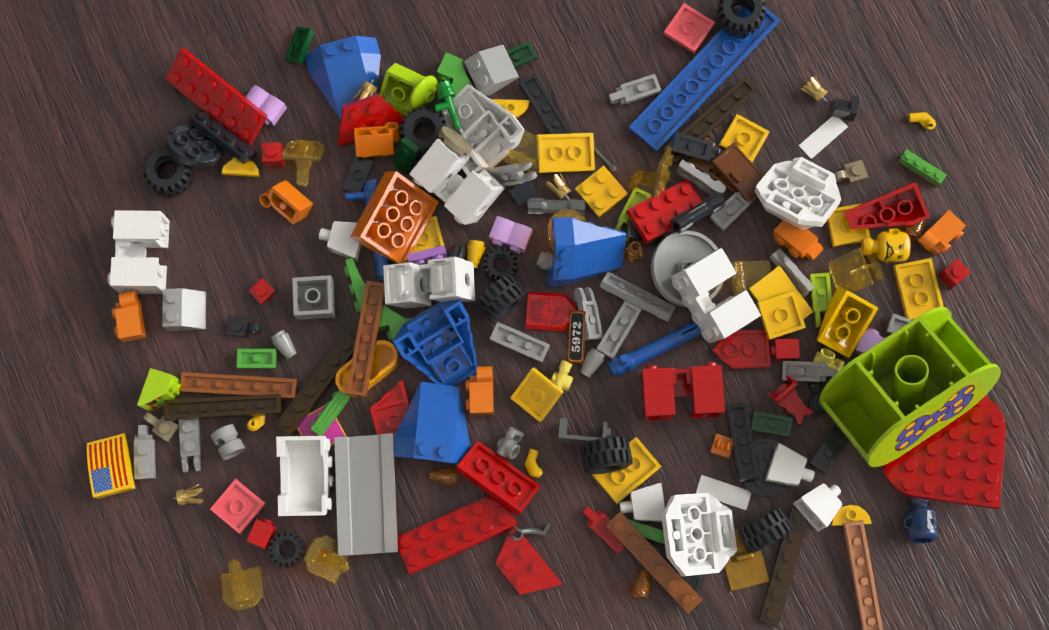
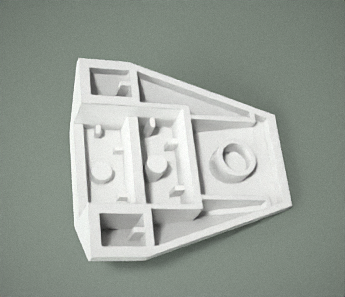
M469 84L452 98L462 127L461 129L454 130L448 109L442 110L447 127L459 133L472 147V151L469 153L470 159L462 167L467 176L471 171L480 174L482 170L488 171L494 168L520 144L524 133V128L513 114Z

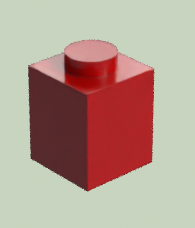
M262 143V162L266 168L285 167L284 148L281 143Z
M956 259L938 276L952 289L971 272L959 259Z
M775 339L773 345H770V356L774 357V362L797 361L800 358L799 339Z
M263 518L262 521L256 519L247 542L268 550V545L270 546V541L277 530V527L272 526L274 522Z

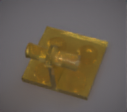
M524 130L520 144L513 150H509L503 162L511 165L530 161L532 166L525 170V172L535 171L538 176L537 136Z
M667 147L657 171L643 172L642 169L639 171L640 168H638L630 177L629 187L632 188L633 186V189H635L639 183L655 187L653 197L657 198L660 191H664L666 182L670 179L671 171H668V168L673 161V155H671L672 147Z
M861 248L827 262L836 289L840 286L853 293L872 285L873 281L869 270H873L876 281L883 279L884 277L880 269L882 266L881 263H878L875 253L867 255L870 264H866Z
M770 260L732 262L731 265L736 272L732 276L734 296L747 290L751 299H755L748 288L771 271Z

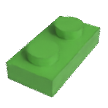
M237 349L238 369H276L277 349Z

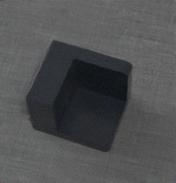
M853 95L850 101L836 98L832 117L854 121L858 113L860 97Z
M530 181L517 184L509 190L513 203L519 207L537 193Z

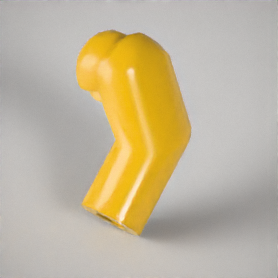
M928 113L908 114L909 123L919 122L928 130H932L936 125L935 120Z
M266 415L254 416L247 423L248 429L256 431L265 424Z
M530 449L525 461V468L530 476L539 478L543 473L536 463L539 452Z

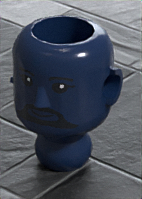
M910 497L909 502L912 505V509H909L904 515L907 539L912 543L933 542L938 536L935 510L927 507L929 500Z

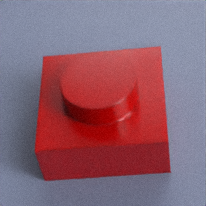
M263 278L249 290L262 306L276 293Z

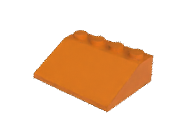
M397 171L385 172L350 237L364 247L396 264L406 263L408 261L407 254L412 253L439 201Z

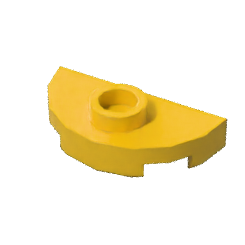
M492 99V101L513 114L516 119L528 110L530 100Z
M235 157L223 166L221 172L222 175L260 177L259 170L253 161L250 160L242 164Z
M848 505L838 510L832 519L831 526H843L842 523L863 520L864 524L872 523L870 516L864 509L859 506Z

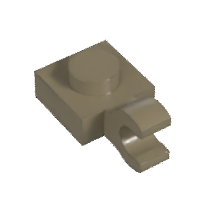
M859 160L844 165L843 170L835 172L836 183L847 179L848 183L852 184L867 179L868 174L863 161Z
M149 412L143 417V419L155 426L152 432L167 442H170L179 429V425L173 421L164 420V415L160 420Z

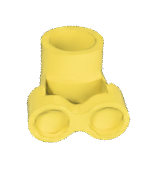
M822 348L820 352L817 351L813 362L826 363L827 368L838 369V371L843 368L845 363L838 358L835 359V353L828 348Z
M561 360L558 373H553L551 381L560 389L568 391L573 377L567 374L572 364Z

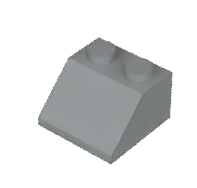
M504 45L479 51L464 61L477 90L486 96L494 94L519 78Z
M183 288L163 289L162 327L167 331L206 330V292Z

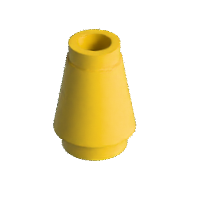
M470 240L469 244H467V261L473 262V267L478 268L486 248L484 247L485 242Z

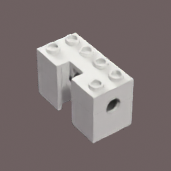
M437 139L411 171L410 175L414 178L413 181L417 185L423 186L429 193H435L445 202L444 206L454 215V219L458 223L464 225L476 223L505 188L485 170H482L480 174L471 171L464 180L458 172L470 159V156H464V153L462 155L455 153L445 145V139Z
M115 211L114 217L111 219V225L114 228L113 239L116 241L115 257L111 259V272L108 273V283L117 292L135 290L137 294H163V289H166L167 266H161L159 258H146V248H168L170 221L161 211Z
M722 248L702 257L670 277L673 287L679 291L683 304L689 308L693 321L698 324L703 338L708 343L728 337L761 316L747 290L735 296H730L717 305L713 304L709 298L708 291L736 274Z
M457 257L428 260V264L424 265L408 262L383 266L385 304L407 309L431 306V300L440 302L458 299L461 302L475 301L473 262Z

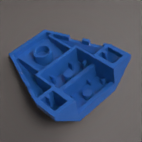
M353 36L319 45L306 55L305 60L309 75L340 120L342 119V106L355 101L357 96L354 99L352 98L362 88L364 81L371 83L372 79H374L372 85L377 87L374 94L378 93L381 55L376 38Z
M553 217L551 236L554 240L552 268L547 269V287L568 286L622 268L626 232L605 226H596L591 222H582L574 217Z
M459 299L437 303L403 324L392 340L401 356L436 384L455 386L477 372L478 365L472 341L470 318Z
M420 382L394 436V457L445 462L451 465H458L470 451L471 444L459 387Z

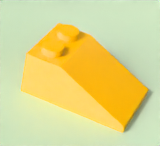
M839 286L829 302L816 340L850 358L877 312L878 307Z

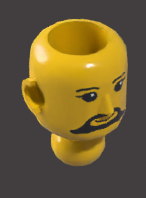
M889 229V231L879 233L876 240L869 237L862 239L861 251L864 255L876 253L877 258L885 263L903 262L908 259L910 254V238L907 233L901 232L899 229Z

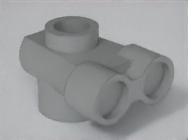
M510 426L505 433V437L498 441V450L496 452L503 457L514 459L520 452V446L517 443L521 441L524 433Z

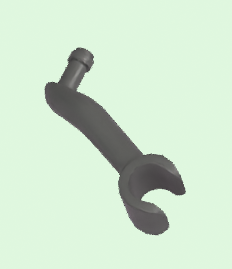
M547 522L543 530L537 528L519 529L517 526H514L513 528L517 532L515 535L509 534V536L516 541L520 540L525 534L546 536V531L551 524Z

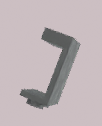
M560 418L558 443L584 445L589 441L599 439V437L567 435L568 419ZM603 422L601 438L610 437L611 428H607V422Z

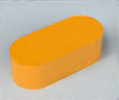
M379 340L376 342L368 390L393 372L399 364V354L395 346L389 341ZM352 359L338 370L335 378L338 389L345 394Z

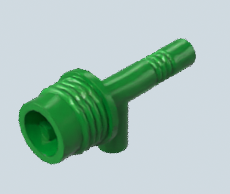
M449 80L442 81L435 86L437 88L438 100H445V102L434 105L435 110L439 112L448 109L454 130H459L462 127L452 101V97L456 95V92H454Z

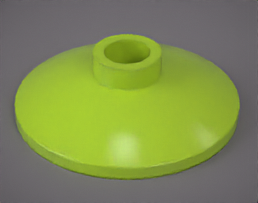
M426 76L417 83L410 97L412 108L421 109L434 99L437 90L435 85L438 84L434 76Z

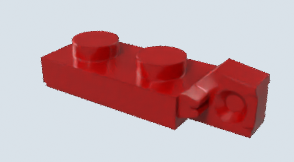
M589 506L586 507L582 512L589 519L586 523L611 549L619 554L625 546L606 527V524L611 519L599 510L595 513Z

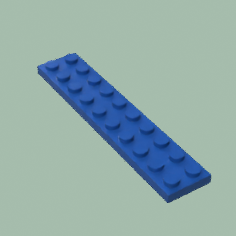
M743 6L735 15L745 18L750 16L751 12L747 7ZM766 8L759 29H756L755 33L751 34L750 32L747 37L744 34L741 38L737 37V34L730 36V32L727 31L725 33L722 28L629 126V130L657 153L674 135V132H677L778 25L780 19Z

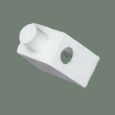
M335 221L331 230L321 228L319 239L328 241L327 248L329 251L347 259L353 258L355 262H358L362 245L350 237L357 224L356 222Z
M777 444L764 481L798 486L801 479L812 482L815 471L805 468L807 458L782 444Z
M661 483L630 492L631 501L620 502L621 513H632L634 521L662 522L661 516L665 510Z
M821 484L796 500L793 505L819 532L830 524L842 506V502L837 498L841 490L834 484L829 488L826 484Z

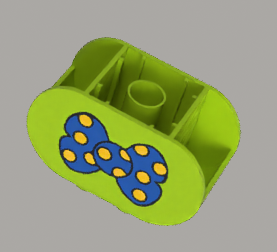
M937 307L925 312L853 359L830 379L820 395L819 402L871 467H879L899 458L962 416L993 388L1001 375L1000 367L997 364H991L951 318V312L946 307Z

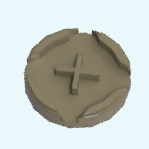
M443 126L439 130V138L443 137L445 145L459 155L464 153V156H468L472 151L468 141L453 129Z

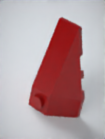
M916 182L901 186L844 211L851 230L914 225L930 218Z

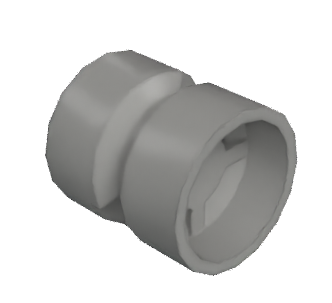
M233 424L216 430L210 436L215 446L220 447L218 452L222 460L231 459L246 449L242 440L237 438L238 433Z

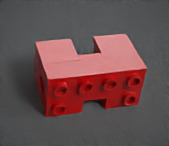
M710 362L705 363V366L684 367L683 369L658 368L656 365L646 366V369L642 370L640 376L643 421L673 420L672 415H675L674 398L690 397L692 419L719 418L725 413L722 365Z

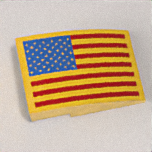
M125 433L87 443V462L93 498L99 499L135 489L132 475L133 466Z

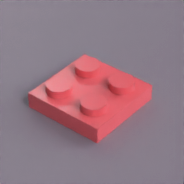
M684 3L665 29L663 35L695 54L715 22Z
M235 479L210 510L235 531L242 534L266 503Z

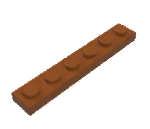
M366 282L346 391L347 395L367 398L385 297L384 283Z
M181 372L180 392L235 396L281 394L282 398L294 399L297 393L298 380Z
M621 512L606 524V527L688 614L703 600Z

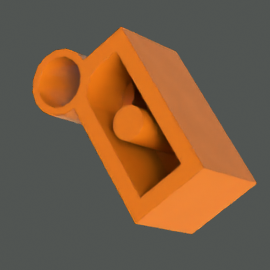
M388 122L384 126L354 128L356 157L368 158L370 156L380 155L385 157L394 155L393 142L400 140L399 124Z
M286 180L273 186L259 197L263 207L268 208L272 206L292 224L306 218L313 205L310 200Z
M948 210L918 242L935 256L939 252L943 254L951 246L949 242L952 239L957 241L964 234L962 229L966 225Z
M784 220L774 229L775 242L789 249L788 252L794 258L798 256L803 258L805 256L813 261L823 251V247L818 243V237L808 229L801 230Z
M131 290L119 293L120 303H115L116 307L112 308V316L116 319L117 324L114 327L116 337L123 342L146 338L141 301L138 299L136 291Z
M477 366V375L470 376V380H466V391H469L470 399H466V411L470 410L471 416L494 415L493 367Z

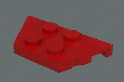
M379 93L343 105L339 137H337L338 145L341 146L355 141L354 128L384 126L388 122H396L400 125L403 124L404 116L398 113L390 103H387Z
M403 381L397 383L390 392H387L379 402H376L370 408L377 435L393 433L394 439L402 419L410 404Z
M513 528L509 534L515 535L517 530ZM508 534L495 564L520 595L562 585V582L524 536L516 541Z

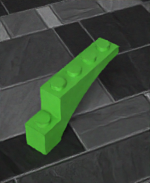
M446 53L437 70V75L441 82L449 80L457 95L467 84L472 87L473 85L463 68V59Z
M353 258L345 259L346 266L343 267L346 277L350 276L352 281L349 284L351 294L356 295L357 301L354 304L358 313L362 309L366 284L358 272ZM383 304L378 332L390 328L387 334L389 341L392 342L403 324L411 318L406 319Z

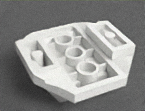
M802 157L795 158L793 161L774 164L755 188V193L763 204L765 211L801 230L814 226L822 227L841 201L835 174Z
M709 493L674 495L670 497L661 516L667 558L681 576L719 573L729 558L737 551L732 510L725 505L723 506Z

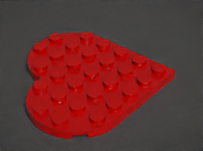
M984 396L962 416L899 458L882 465L885 477L897 491L912 498L999 510L1006 438V424L1003 414L991 399Z

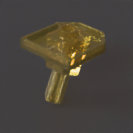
M296 140L286 144L282 152V159L296 160V167H298L297 185H308L309 168H311L312 161L320 162L325 151L323 144L308 140Z
M327 535L313 539L304 556L307 570L310 573L336 584L340 573H344L350 568L347 562L349 555L338 556V541Z
M233 559L228 563L230 572L221 574L223 602L233 610L255 607L263 597L261 568L259 566L242 570L240 562Z

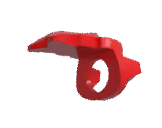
M787 375L786 378L790 384H782L774 391L773 395L769 392L767 394L781 408L784 407L789 414H792L798 424H801L803 417L811 415L813 411L807 408L797 396L798 393L795 387L798 383L791 376Z

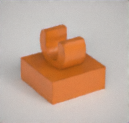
M715 434L710 453L729 459L733 447L732 438Z

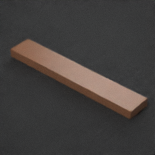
M864 521L842 523L861 630H883Z

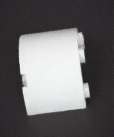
M326 436L276 437L277 457H280L281 473L278 516L326 515L327 511L332 508V500L329 497L330 487L334 486V477L330 475V468H333V456H329L330 439H327Z

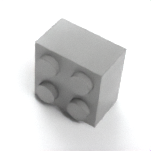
M331 275L292 278L293 311L297 320L335 318L334 280Z

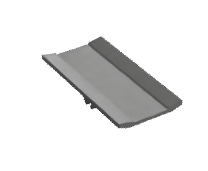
M393 433L334 437L338 556L398 552Z

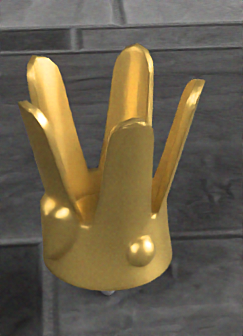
M814 75V78L811 77V82H807L808 86L804 85L801 90L813 96L817 102L821 98L827 101L823 96L828 91L821 86Z
M372 79L371 83L364 81L362 88L352 99L357 96L355 99L357 101L373 95L377 87L372 85L374 79Z
M561 172V179L555 174L554 182L558 189L548 181L545 185L555 192L560 200L564 197L570 200L567 195L571 190L566 186Z
M197 484L186 490H177L176 497L173 500L177 499L179 505L187 503L201 504L204 502L203 499L190 497L197 496L203 489H193L199 485Z

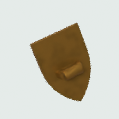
M734 528L737 551L724 566L731 591L769 582L760 550L756 553H750L738 534L739 530Z

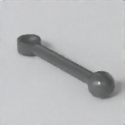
M594 143V152L610 167L611 172H615L617 167L612 165L595 148Z

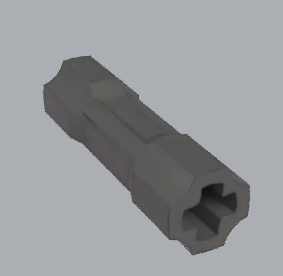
M530 198L528 200V215L559 214L584 217L585 200L570 199L565 201L545 200L543 198Z

